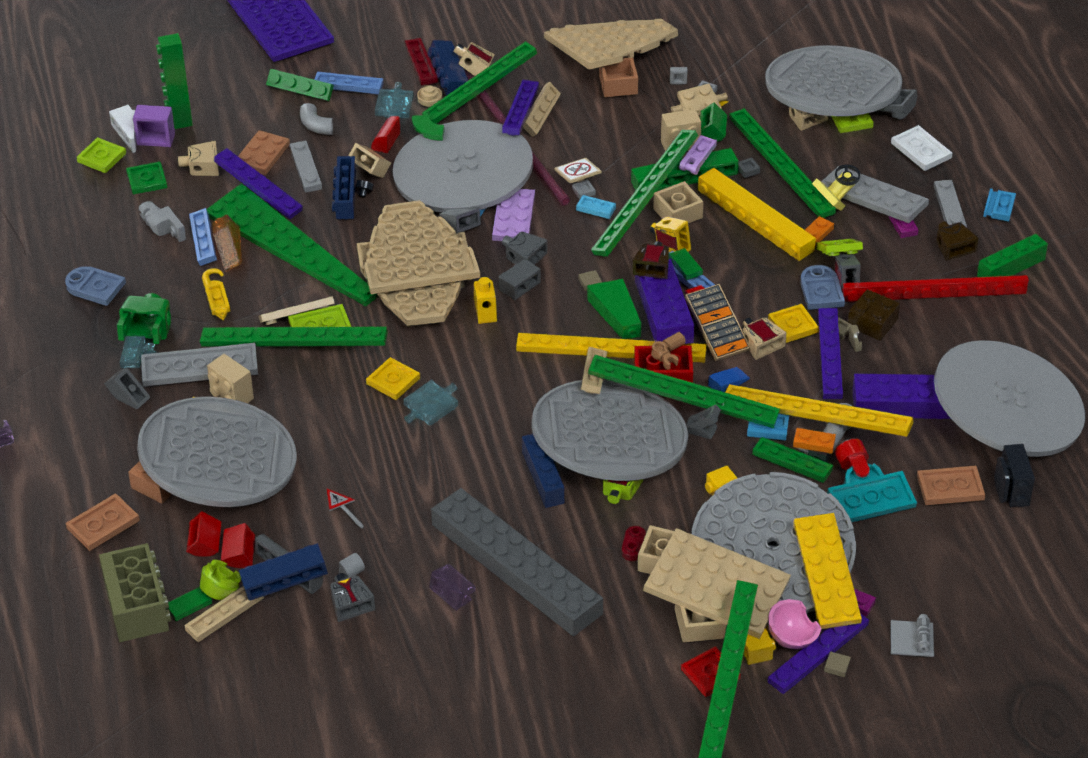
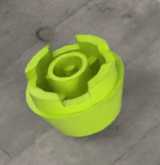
M212 560L211 563L203 566L200 578L201 590L217 600H223L239 588L241 580L237 570L233 573L230 569L226 568L227 563L220 560Z

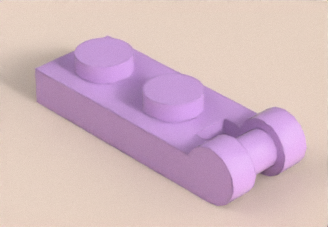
M701 135L682 159L679 169L683 171L688 170L692 174L697 175L702 164L716 147L717 140Z

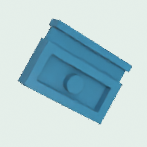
M990 189L983 217L988 215L992 216L991 218L1009 221L1016 193L1000 190L994 192L993 189Z
M779 414L774 428L749 421L747 436L786 440L789 415Z

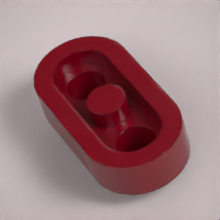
M631 526L626 530L622 544V557L625 560H638V554L646 536L644 528Z

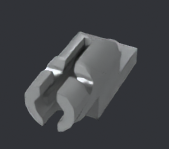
M151 201L144 202L139 206L140 216L158 236L171 233L179 242L186 240L184 225L168 206L160 209Z

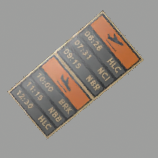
M720 284L685 295V300L715 362L750 350V345Z

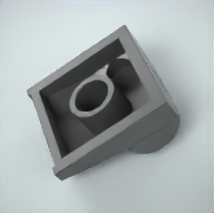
M901 89L900 95L894 102L878 111L892 113V116L896 119H904L916 106L917 90Z

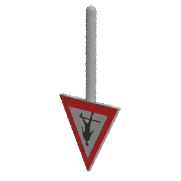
M326 488L329 511L341 507L360 528H363L364 525L344 506L354 502L355 499Z

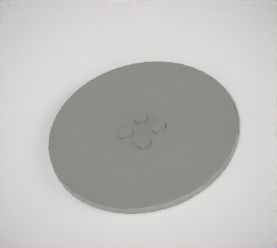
M827 45L800 48L779 56L768 66L765 84L773 97L794 109L826 116H853L880 110L894 102L901 93L902 76L891 62L877 54L852 47Z
M463 120L442 124L445 127L443 141L427 139L421 133L415 136L399 151L393 164L395 185L400 194L409 202L420 200L426 207L431 208L435 212L480 207V210L501 203L524 186L533 169V156L527 140L521 134L512 136L502 133V124L483 120Z
M971 341L950 349L941 358L934 376L935 391L945 412L966 433L992 448L1003 451L1004 445L1024 444L1027 456H1049L1069 448L1077 440L1084 427V405L1074 385L1054 365L1026 349L997 341Z
M603 379L600 394H590L581 390L582 380L560 385L540 398L534 408L532 432L542 450L559 464L587 476L616 481L653 477L675 466L681 460L687 447L688 430L686 423L680 413L669 402L655 393Z
M194 397L170 403L158 409L145 421L138 436V457L148 476L171 494L187 501L208 506H244L270 498L288 484L294 473L297 460L294 441L286 428L278 420L253 405L228 398Z

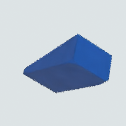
M738 367L708 376V386L712 389L726 392L729 384L739 386L748 381L750 377Z

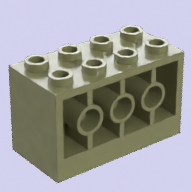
M148 543L99 554L103 579L119 643L169 631L168 622H171L169 609L165 610L169 608L167 596L162 594L165 593L162 580L158 579L161 577L159 567L153 564L157 562L154 550L150 551Z

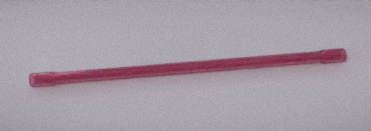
M466 69L464 70L468 81L474 77ZM484 90L478 94L499 123L503 125L506 116ZM532 151L533 167L552 190L561 205L569 204V196L557 184Z

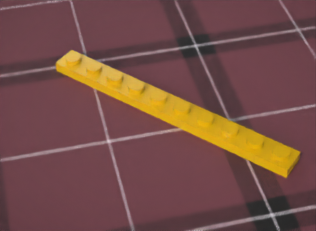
M518 333L516 351L587 356L588 348L593 347L607 351L606 357L634 358V346H652L655 341ZM683 344L692 345L693 362L705 363L706 344Z
M730 384L725 392L780 408V414L906 437L914 423L913 417Z

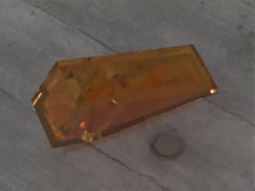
M228 215L216 219L212 222L213 236L224 269L227 272L242 264L240 227Z

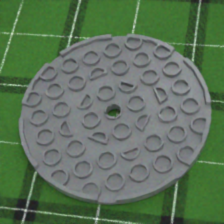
M787 473L750 474L723 485L715 491L714 495L707 502H704L694 520L691 533L694 536L790 574V581L779 601L787 599L802 601L806 607V614L814 611L815 608L793 524L794 519L834 513L850 574L856 554L854 528L847 512L832 494H827L824 490L820 489L818 484ZM775 541L779 545L771 549L768 543Z

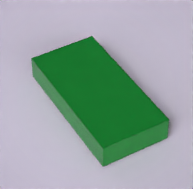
M685 248L669 253V259H671L674 266L686 280L703 275L702 268Z
M198 587L168 602L169 608L166 609H169L170 615L175 621H178L212 604V598Z

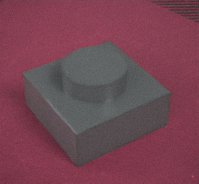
M753 158L738 162V171L744 178L760 173V167Z

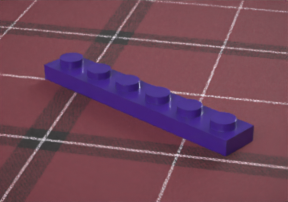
M522 80L503 124L502 133L512 136L520 135L539 89V82Z
M228 148L214 156L215 163L288 219L293 218L302 211L303 206Z
M818 308L823 399H842L843 388L837 308Z
M861 614V623L828 628L812 644L803 648L768 677V683L782 694H785L829 657L830 651L835 653L867 627L869 619Z

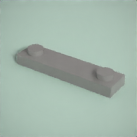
M307 141L289 144L305 193L321 190L322 183Z
M952 180L934 181V189L944 221H947L949 225L959 222L967 227Z

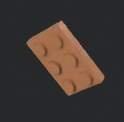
M259 130L238 157L260 174L266 175L288 148L290 139Z
M977 466L920 470L917 472L925 505L985 500V492Z
M115 493L68 521L66 528L91 551L139 522L140 519L139 515Z

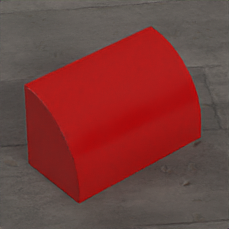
M391 116L386 119L372 142V150L383 153L390 151L400 134V116Z
M203 511L194 517L189 525L186 552L199 557L212 556L218 553L221 521Z
M246 523L224 529L221 561L227 563L230 567L246 568L253 564L255 534Z

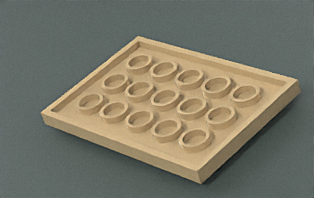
M676 528L646 581L643 591L727 625L737 580L758 584L748 634L760 639L768 624L769 612L772 606L779 602L790 581L791 575Z

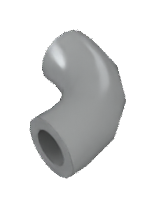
M306 103L300 107L301 122L308 130L317 134L333 135V118L318 116L317 108L313 104Z

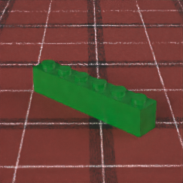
M179 33L158 37V44H156V51L160 55V58H158L159 68L162 69L160 79L164 83V86H162L163 96H166L164 106L172 108L174 129L193 126L183 48Z
M732 148L711 152L700 167L698 174L695 175L688 170L683 171L679 169L683 159L681 158L657 191L684 181L688 185L698 183V177L712 168L717 169L725 176L737 175L739 161ZM655 164L631 169V183L635 191Z

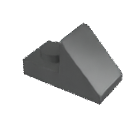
M714 405L690 416L686 422L688 433L711 439L717 429L715 423L718 421L721 409Z

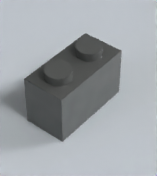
M526 259L515 264L499 276V290L513 300L518 299L541 283V269Z

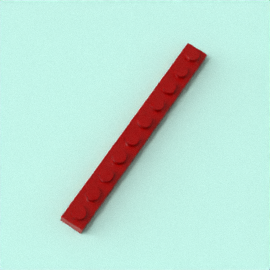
M1027 275L843 283L842 293L845 302L858 301L867 289L892 300L1026 294L1029 280Z

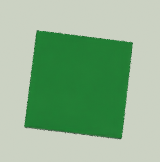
M161 162L126 168L133 195L168 188Z

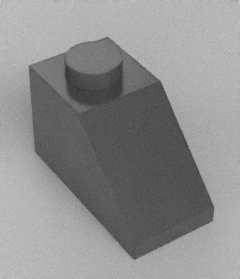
M480 207L451 209L440 213V216L456 231V234L481 225Z
M127 367L116 372L104 383L116 399L135 409L141 407L151 398Z

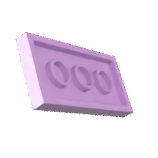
M520 189L508 199L497 204L492 233L493 241H502L506 235L514 238L519 232L530 234L535 190Z

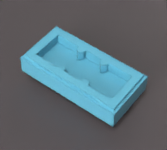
M582 195L576 205V211L607 219L611 218L616 209V203Z

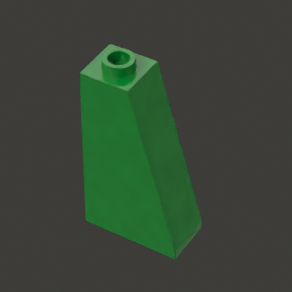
M623 279L587 285L588 302L621 339L641 337V321Z

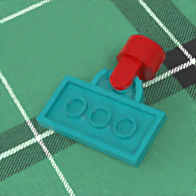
M848 439L837 446L835 455L841 468L847 470L844 480L845 484L828 488L827 494H832L839 501L851 522L916 507L917 501L903 471L884 475L875 463L873 465L868 464L869 455L860 439Z

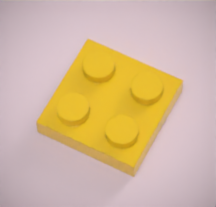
M802 304L768 314V320L786 332V343L819 333V326Z
M390 357L366 378V384L397 400L420 379V373Z

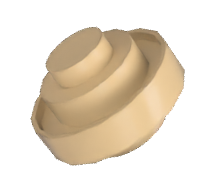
M433 86L421 88L417 93L418 102L423 106L431 107L442 99V91Z

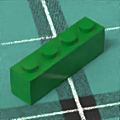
M1037 234L1031 235L979 260L977 277L1013 276L1045 260L1048 243Z

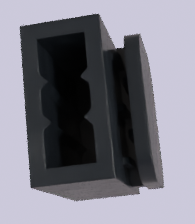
M1024 444L1004 445L1002 457L997 458L994 475L995 487L1000 502H1006L1008 499L1010 508L1030 506L1035 477Z

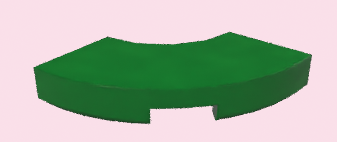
M429 115L412 116L413 127L417 133H421L427 139L443 141L444 125L433 123Z

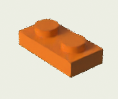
M819 216L805 231L816 238V246V242L823 240L834 229V223Z
M797 428L793 447L832 454L836 434Z

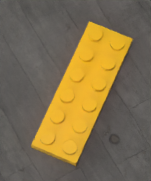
M834 513L795 518L793 524L818 624L821 626V629L861 623L862 618Z

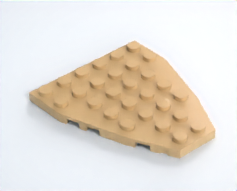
M663 19L619 20L607 23L566 25L564 28H551L550 31L544 32L546 40L587 69L620 63L623 61V57L628 56L632 58L634 57V52L644 53L660 46V41L667 42L671 38L678 36V29Z
M420 200L384 206L382 214L378 218V224L373 228L369 243L370 248L367 252V261L364 264L370 294L480 278V270L473 249L464 244L462 237L458 238L456 236V231L441 216L436 217L431 208L426 207Z
M465 232L456 234L458 238H463L464 244L468 247ZM370 242L357 243L360 271L365 278L364 264L367 261ZM463 280L383 292L377 295L407 326L445 322L459 296Z

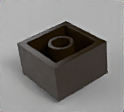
M867 289L849 310L848 323L857 325L860 333L881 341L897 322L900 303Z

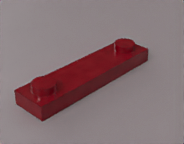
M422 39L405 40L406 50L421 86L438 83V77Z

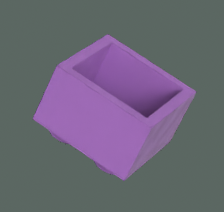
M137 105L133 116L137 145L171 147L175 136L172 108Z

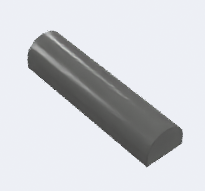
M261 534L255 539V553L265 561L288 553L286 549L265 534ZM323 576L298 585L313 594L322 586Z

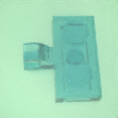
M126 336L119 362L120 367L140 368L142 354L157 353L154 351L155 344H146L145 336Z

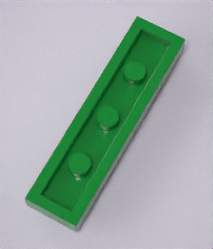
M270 69L266 83L270 87L325 101H330L334 87L330 83Z
M761 437L753 448L752 455L822 483L826 481L833 469L832 464L764 437Z

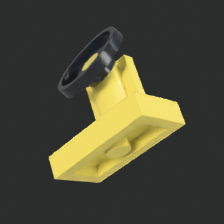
M849 164L841 165L836 169V180L829 187L818 179L812 183L840 211L845 207L841 199L860 179L858 168ZM845 168V172H842V174L838 177L837 172ZM848 168L856 171L858 174V178L853 176V174L850 171H848Z

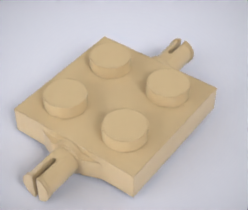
M710 84L678 91L677 97L680 105L671 107V111L678 112L696 109L700 118L702 109L713 102L721 108L719 101L727 100L728 96L726 93L716 95Z

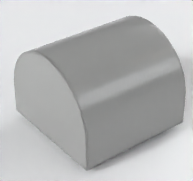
M353 553L339 562V573H345L347 578L365 570L364 563L357 553Z

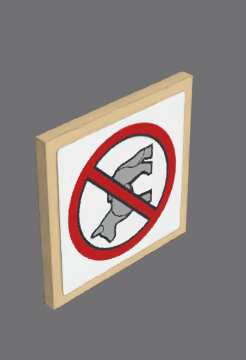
M587 158L554 168L569 183H579L585 181V178L602 173Z

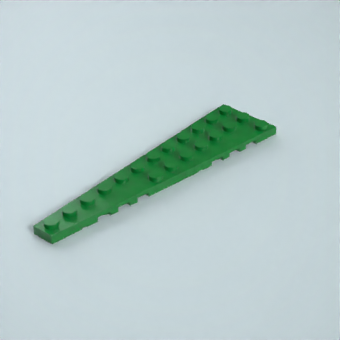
M242 183L207 208L209 219L365 307L378 297L377 293L370 294L368 283Z

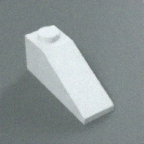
M125 105L109 111L110 120L113 128L132 153L136 152V136L133 123L135 110H132L129 105Z

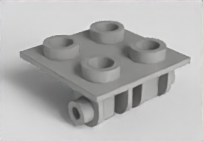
M921 614L917 618V622L891 620V654L934 657L933 623H930V619L926 614Z

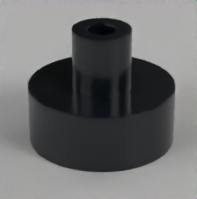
M357 180L355 188L360 190L359 196L366 197L367 192L373 191L374 184L364 180Z

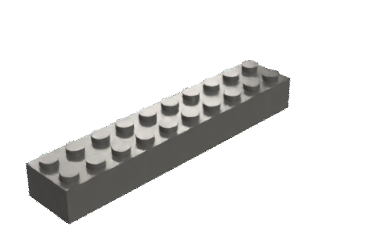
M462 488L431 508L432 525L573 637L603 615L602 596Z

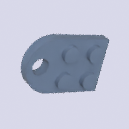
M814 265L802 272L800 283L808 310L844 307V296L838 276L833 269L827 266Z
M79 267L68 273L65 283L70 294L107 306L126 284L125 277L93 267Z

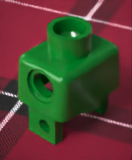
M148 293L144 297L131 295L127 297L119 310L120 319L117 324L118 340L124 341L126 336L152 338L153 344H159L161 339L167 338L171 327L169 300L163 299L154 293Z

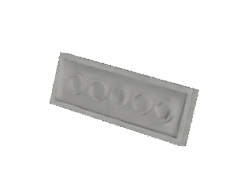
M845 168L837 172L838 177L842 174V172H845ZM836 169L821 181L827 187L836 180ZM848 169L853 176L858 178L857 172ZM860 174L859 181L843 197V199L910 223L929 205V199L863 174Z
M255 343L142 354L143 387L209 380L207 365L222 354H226L248 369L251 375H258Z

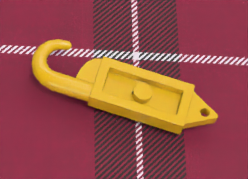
M211 268L203 273L202 280L212 315H216L224 320L227 313L230 312V305L223 282L210 281L209 278L214 273L219 274L221 277L224 274L219 269Z

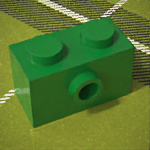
M713 102L701 110V135L720 142L726 136L727 114Z

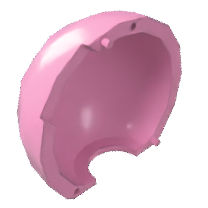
M792 599L779 601L772 606L769 612V632L774 640L785 648H806L818 638L821 632V626L818 622H811L806 614V607L802 601Z

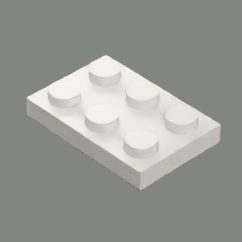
M919 125L891 139V143L924 171L952 158V152Z

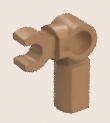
M677 332L663 340V342H654L652 345V357L663 362L667 370L671 366L669 362L678 365V357L670 354V352L685 344V337L680 332Z

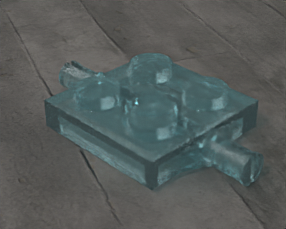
M396 82L394 89H380L375 107V116L409 118L414 92L402 90L401 82Z
M431 379L404 398L403 404L411 410V413L404 417L405 421L409 424L418 418L424 420L430 426L458 406V400L450 395L457 390V386L451 383L448 387L442 388Z

